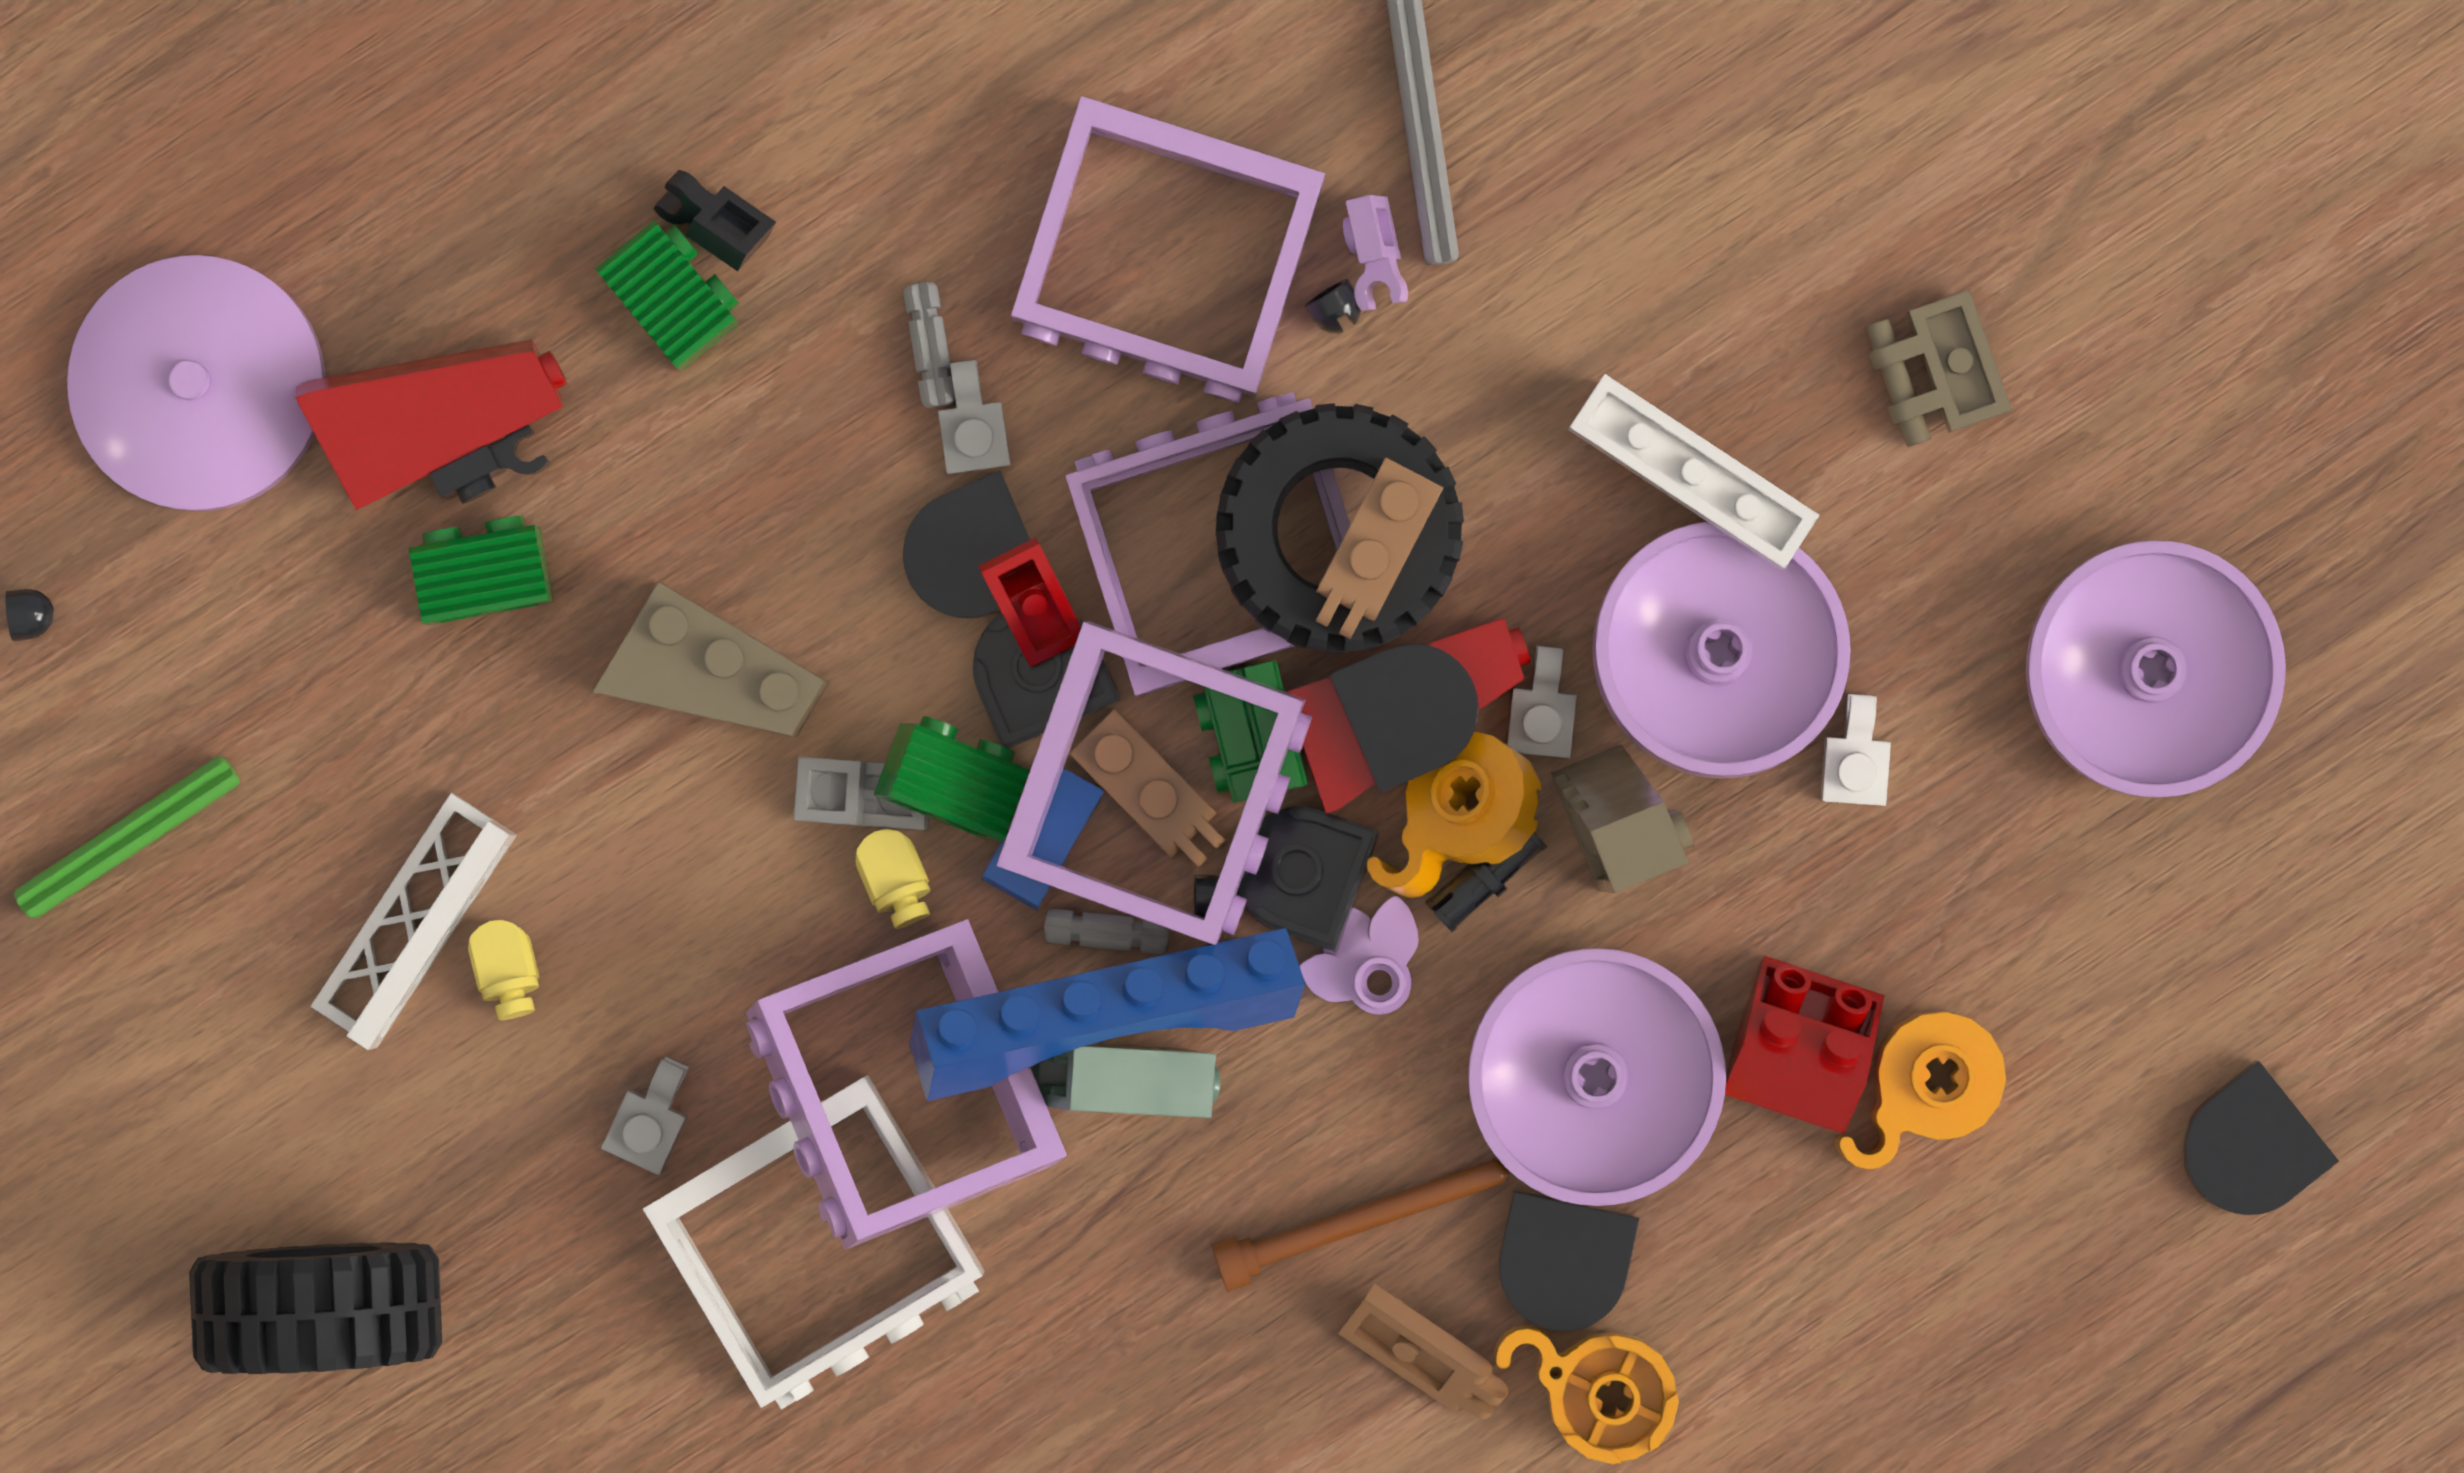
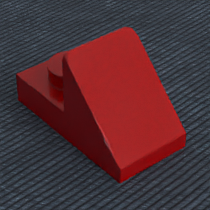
M1036 537L978 566L1030 668L1075 646L1081 625Z

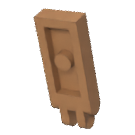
M1385 457L1316 590L1317 593L1327 598L1316 622L1327 627L1339 604L1350 609L1339 634L1351 639L1362 616L1373 622L1375 621L1444 487Z
M1115 709L1069 752L1087 773L1171 858L1181 849L1199 867L1208 858L1190 841L1198 832L1216 849L1226 841L1208 823L1217 813Z
M1373 1283L1353 1309L1338 1332L1340 1336L1452 1411L1458 1412L1465 1409L1477 1418L1487 1419L1496 1410L1497 1405L1501 1404L1508 1395L1507 1385L1503 1380L1492 1374V1365L1486 1358L1375 1283Z

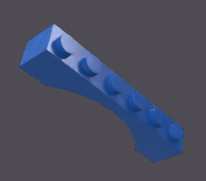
M1283 928L1220 942L1216 945L1211 944L917 1010L909 1045L926 1100L931 1101L988 1088L1046 1059L1116 1037L1175 1028H1216L1237 1031L1294 1018L1305 987V981L1287 929Z

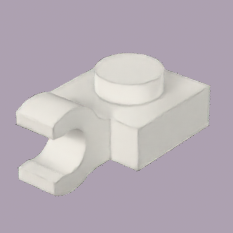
M1847 694L1844 738L1825 737L1821 801L1886 806L1891 742L1872 740L1876 717V696Z

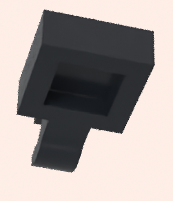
M678 170L666 182L664 188L668 192L654 207V211L669 223H691L686 236L736 271H739L768 239L776 224V221L725 186L716 195H713L702 187L695 177L682 170Z
M526 425L506 435L499 442L491 446L486 445L430 473L440 496L448 500L458 496L461 503L465 504L493 491L496 485L492 478L506 472L505 470L507 469L523 475H534L543 471L550 463L547 456L542 455L536 457L533 461L523 462L517 455L518 444L523 439L535 434L533 428Z

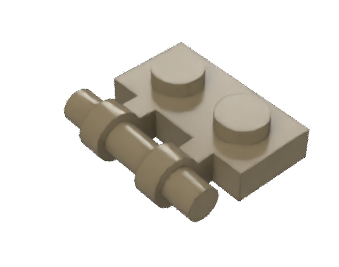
M1970 290L1908 311L1906 314L1914 334L1913 337L1897 342L1889 319L1865 327L1873 349L1872 352L1867 354L1873 371H1881L1892 405L1887 407L1893 426L1900 425L1907 447L1931 439L1923 415L1941 410L1948 433L2012 410ZM1921 355L1933 391L1916 396L1904 361Z

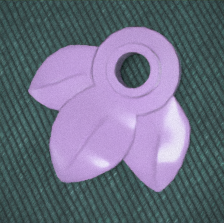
M1393 896L1387 900L1371 919L1364 912L1353 907L1337 953L1322 948L1323 954L1315 955L1300 965L1306 985L1314 994L1326 1001L1342 1002L1353 1000L1358 1007L1368 1013L1382 1015L1397 1010L1404 1004L1410 994L1411 975L1406 965L1419 943L1418 929L1408 906L1398 896ZM1375 970L1386 971L1392 980L1390 990L1383 995H1375L1367 987V978Z

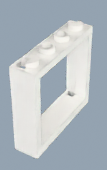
M869 1075L864 1076L821 1102L830 1126L863 1108L914 1195L917 1196L935 1188ZM791 1121L643 1208L761 1408L776 1400L780 1409H783L791 1403L800 1400L814 1390L809 1379L831 1367L836 1377L847 1372L869 1358L864 1346L885 1334L891 1344L904 1338L924 1325L919 1314L941 1301L946 1311L961 1304L964 1300L979 1292L973 1281L982 1277L985 1272L948 1209L928 1216L955 1262L956 1267L772 1376L679 1217L794 1149L793 1144L798 1141Z

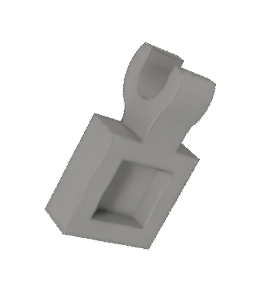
M976 360L950 363L957 408L938 411L947 474L1011 466L1002 402L983 404Z
M1536 646L1531 690L1512 688L1506 744L1521 754L1570 759L1577 695L1558 693L1563 649Z
M666 1056L665 1059L661 1060L646 1096L629 1089L601 1149L660 1175L688 1117L687 1114L671 1106L683 1083L689 1066Z

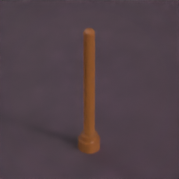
M1492 1160L1251 1243L1249 1237L1237 1241L1234 1235L1211 1243V1247L1226 1291L1229 1292L1250 1285V1277L1261 1274L1260 1267L1503 1184L1508 1179L1509 1170L1500 1160Z

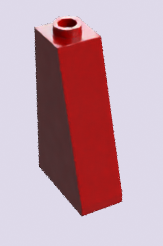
M530 339L308 380L297 386L295 399L355 510H358L562 408V396L559 388L568 383L551 350L540 355L533 340Z
M1504 618L1425 644L1445 651L1465 668L1476 689L1478 711L1525 679L1521 667L1531 663L1520 628L1508 630ZM1328 677L1287 691V693L1306 699L1302 713L1312 717L1302 747L1326 814L1339 810L1375 784L1332 681Z

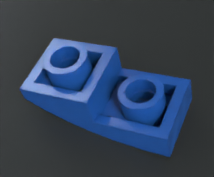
M1063 768L1032 856L1063 866L1072 847L1100 802L1104 790ZM1005 838L1003 842L1001 841L981 880L1037 911L1051 885L996 866L1006 840Z

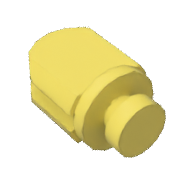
M890 829L874 831L864 838L857 848L855 862L870 901L876 907L877 912L883 913L894 910L895 913L890 918L895 929L908 927L930 916L926 902H918V899L928 894L931 889L928 885L929 879L911 840L900 831Z
M504 920L489 921L479 926L470 936L468 951L478 992L482 993L483 1001L500 1000L501 1004L495 1006L498 1020H509L533 1013L535 1011L533 1000L531 997L525 998V994L539 988L537 979L540 976L529 935L516 924Z

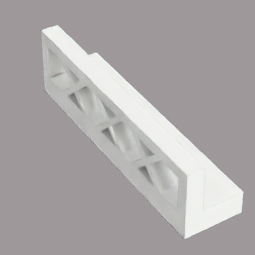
M1606 374L1600 379L1568 428L1570 432L1780 570L1786 568L1820 516Z
M451 793L310 1007L349 1032L347 1037L365 1049L377 1048L517 835L459 796ZM457 812L482 828V831L465 856L447 859L442 833ZM435 845L438 861L422 865ZM459 864V866L451 876L449 866ZM440 868L444 888L430 909L412 912L407 888L416 873ZM400 898L403 915L387 918ZM424 918L416 929L414 920ZM405 922L409 942L395 963L377 966L372 939L381 926ZM365 951L368 968L352 971ZM389 971L381 983L379 973ZM370 975L374 995L358 1019L331 1003L345 980Z

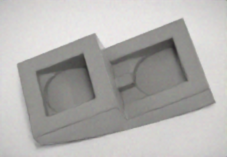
M798 757L794 821L929 831L930 817L873 795L885 763Z

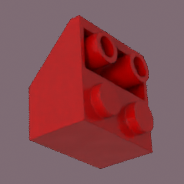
M1763 956L1731 1051L1726 1073L1725 1095L1844 1134L1867 1084L1885 995Z

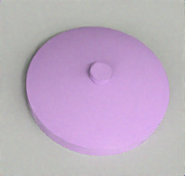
M190 255L166 258L136 269L116 282L97 300L86 315L73 343L68 365L67 390L71 416L82 444L100 469L115 483L128 492L160 506L186 511H213L243 504L262 495L282 481L297 466L310 447L315 434L295 399L296 388L308 380L326 377L320 344L311 323L293 298L279 285L248 266L232 260L213 256Z
M1709 522L1681 527L1658 537L1635 554L1621 569L1609 586L1599 608L1593 633L1592 651L1596 681L1602 699L1610 715L1629 740L1647 755L1672 769L1695 776L1721 779L1749 776L1769 770L1799 753L1817 737L1833 716L1842 698L1850 668L1851 648L1847 619L1841 601L1825 573L1803 550L1798 548L1786 568L1780 570Z
M2143 541L2118 546L2086 560L2060 581L2041 607L2031 631L2026 654V684L2030 705L2043 735L2055 752L2075 771L2090 781L2109 790L2138 797H2170L2196 792L2225 779L2251 758L2270 732L2278 715L2285 686L2286 663L2281 633L2275 616L2256 586L2236 567L2221 557L2204 549L2173 541Z
M1588 948L1562 952L1547 957L1519 973L1503 987L1486 1009L1477 1027L1469 1056L1468 1089L1471 1107L1476 1123L1492 1152L1511 1173L1531 1188L1549 1197L1579 1205L1605 1206L1631 1202L1646 1197L1676 1180L1693 1164L1708 1144L1717 1126L1725 1097L1726 1069L1723 1048L1713 1020L1701 1000L1689 986L1663 966L1636 954L1615 949Z

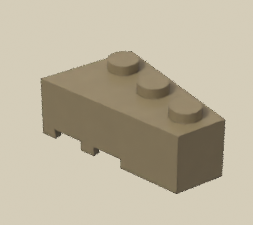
M658 582L593 692L797 737L829 682L667 585Z

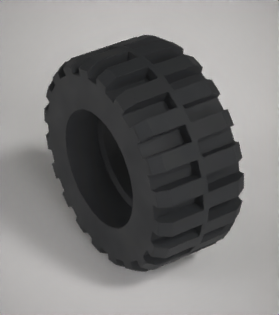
M1335 403L1316 405L1313 409L1299 413L1295 411L1280 418L1277 423L1265 431L1262 430L1249 442L1247 448L1235 460L1220 494L1215 536L1222 572L1225 574L1231 587V592L1241 607L1243 606L1253 616L1255 622L1265 630L1287 640V643L1303 649L1310 648L1323 651V653L1364 651L1398 638L1417 625L1431 612L1436 603L1445 594L1453 579L1452 576L1457 562L1460 560L1463 545L1461 538L1464 517L1462 502L1459 503L1455 490L1456 482L1449 467L1444 466L1436 454L1437 449L1425 436L1421 438L1407 427L1409 423L1393 414L1389 417L1373 411L1374 407L1354 404L1353 407L1335 406ZM1386 457L1444 488L1377 618L1373 622L1362 616L1351 639L1339 634L1350 609L1339 604L1327 627L1316 622L1327 598L1316 592L1319 586L1303 579L1285 559L1278 539L1279 513L1289 492L1307 476L1321 470L1346 468L1364 473L1375 479Z
M396 1242L349 1243L233 1251L198 1257L189 1271L193 1358L202 1371L210 1373L222 1372V1374H286L392 1366L433 1358L443 1342L439 1258L429 1244Z

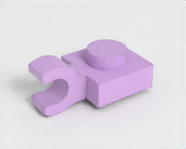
M1367 195L1347 200L1346 206L1349 217L1343 219L1345 241L1350 252L1353 255H1358L1359 263L1365 264V271L1358 279L1354 290L1358 307L1361 311L1376 310L1373 290L1380 282H1384L1389 287L1392 303L1407 302V284L1400 275L1396 261L1401 259L1388 197Z

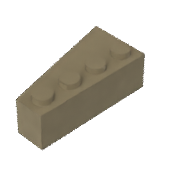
M1622 745L1551 773L1598 891L1616 893L1689 863L1684 850L1694 846L1681 811L1679 809L1667 810L1662 798Z

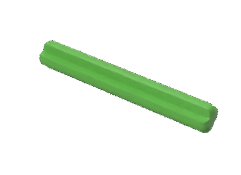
M215 757L17 888L14 892L17 904L29 918L40 917L238 786L240 780L237 772L225 757Z

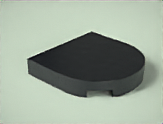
M997 471L932 500L919 511L907 530L903 546V563L907 578L917 595L930 607L943 614L971 619L984 617L1000 611L978 566L1030 540L1001 471Z
M1001 613L990 622L977 643L973 659V676L977 691L1000 744L1011 748L1044 733L1075 646L1030 668ZM1078 619V621H1079V623H1080V625H1081V627H1082L1083 622H1082L1080 619ZM1103 659L1082 717L1120 701V697Z
M1423 644L1399 645L1329 674L1379 793L1449 763L1463 751L1474 733L1479 708L1474 683L1465 668L1453 656L1438 648Z
M1292 806L1279 810L1278 814L1270 813L1263 818L1258 835L1269 838L1256 875L1244 871L1238 888V895L1247 899L1245 908L1258 922L1271 930L1286 928L1290 937L1337 953L1367 870V861L1373 854L1380 833L1376 829L1330 813L1326 814L1324 811L1311 807Z
M2256 1060L2206 1099L2195 1110L2189 1120L2184 1139V1168L2194 1188L2213 1205L2242 1215L2263 1214L2283 1206L2339 1162L2260 1061Z
M1513 1190L1499 1257V1276L1509 1302L1526 1320L1547 1330L1559 1332L1576 1331L1597 1323L1614 1308L1622 1295L1627 1280L1639 1218Z

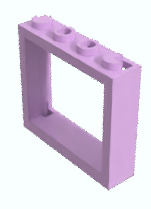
M1081 96L1011 313L1012 320L1023 324L1021 335L1037 339L1045 344L1057 346L1060 336L1084 343L1081 354L1101 362L1118 365L1120 356H1125L1145 363L1142 373L1164 382L1178 385L1181 375L1206 382L1203 393L1218 399L1222 398L1239 404L1242 394L1255 398L1323 187L1325 173ZM1091 133L1297 198L1243 369L1037 304Z
M1294 392L1278 397L1274 396L1258 402L1260 414L1236 421L1233 411H1228L1196 422L1199 433L1175 440L1172 430L1136 441L1138 452L1114 460L1111 450H1105L1092 454L1093 456L1074 461L1077 472L1065 476L1115 631L1137 638L1091 491L1249 442L1262 430L1265 431L1277 423L1280 418L1295 411L1299 413L1313 409L1310 398L1297 402ZM1326 469L1313 473L1312 476L1337 551L1350 527V522L1333 469ZM1264 628L1183 653L1182 655L1220 669H1226L1296 646L1287 643V640L1272 632L1269 633ZM1123 657L1136 697L1188 681Z
M1090 621L1083 622L996 866L1216 945L1220 941L1222 932L1231 935L1235 934L1240 917L1244 911L1247 899L1237 896L1236 893L1244 871L1256 875L1269 838L1258 835L1266 810L1278 814L1291 778L1280 774L1288 749L1300 753L1312 720L1311 716L1302 713L1306 699ZM1105 651L1278 713L1205 918L1032 856Z
M968 919L759 999L746 1011L749 1021L745 1022V1025L752 1039L749 1043L750 1049L758 1059L765 1058L774 1080L769 1082V1092L774 1107L781 1118H790L798 1141L793 1144L798 1165L805 1177L811 1178L814 1176L823 1201L818 1204L821 1220L823 1223L828 1222L834 1238L839 1236L844 1250L1050 1168L1067 1157L1031 1068L1028 1067L992 1085L1020 1152L1019 1155L867 1215L784 1015L786 1013L936 955L956 1002L997 993V987Z

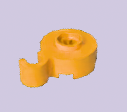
M1474 732L1467 746L1452 761L1440 768L1409 780L1405 792L1408 822L1402 833V842L1409 852L1408 864L1404 870L1399 872L1397 868L1381 859L1371 857L1367 861V869L1372 879L1400 896L1407 898L1422 897L1437 884L1442 871V864L1448 859L1462 864L1463 862L1468 864L1488 862L1492 865L1501 863L1520 851L1536 831L1538 824L1534 816L1538 806L1537 790L1542 791L1541 781L1531 762L1498 738ZM1474 789H1478L1475 795L1479 803L1474 809H1470L1466 806L1467 798Z
M1945 1011L1917 1013L1895 1025L1879 1045L1878 1057L1874 1068L1877 1099L1871 1111V1120L1879 1130V1143L1875 1149L1869 1152H1860L1857 1150L1852 1138L1840 1134L1835 1138V1146L1841 1157L1850 1164L1867 1170L1876 1169L1889 1163L1896 1155L1900 1143V1135L1904 1131L1936 1140L1963 1137L1983 1126L2000 1105L2006 1083L2003 1055L1992 1035L1971 1018ZM1935 1058L1939 1064L1943 1065L1949 1060L1954 1066V1070L1950 1074L1953 1084L1946 1091L1942 1087L1937 1086L1931 1092L1925 1085V1082L1931 1076L1926 1065Z
M1520 1325L1505 1331L1496 1342L1494 1359L1500 1368H1507L1510 1365L1512 1352L1521 1344H1532L1539 1349L1540 1358L1537 1363L1536 1373L1541 1383L1547 1388L1551 1417L1567 1444L1588 1459L1609 1464L1637 1459L1648 1451L1651 1452L1658 1448L1674 1425L1679 1404L1674 1376L1660 1353L1639 1337L1615 1331L1592 1334L1570 1346L1564 1352L1559 1353L1556 1352L1548 1336L1540 1329L1529 1325ZM1613 1380L1623 1382L1622 1392L1630 1398L1629 1403L1623 1410L1615 1406L1612 1414L1602 1412L1603 1402L1596 1395L1598 1389L1603 1384L1610 1387Z

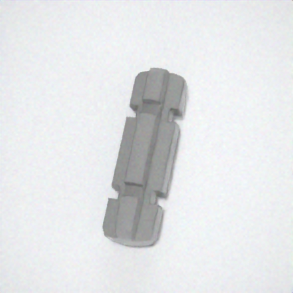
M934 282L911 284L904 288L903 294L907 314H912L913 319L908 324L916 372L922 374V381H918L921 402L927 408L947 406L955 402L952 376H947L946 370L951 367L942 316L937 315V310L941 309L938 288Z
M1051 909L1048 910L1045 917L1044 938L1047 942L1070 945L1072 940L1080 941L1079 946L1123 951H1131V947H1139L1140 952L1163 954L1168 948L1170 929L1144 919L1143 922H1134V917L1092 912H1083L1082 916H1076L1073 910Z

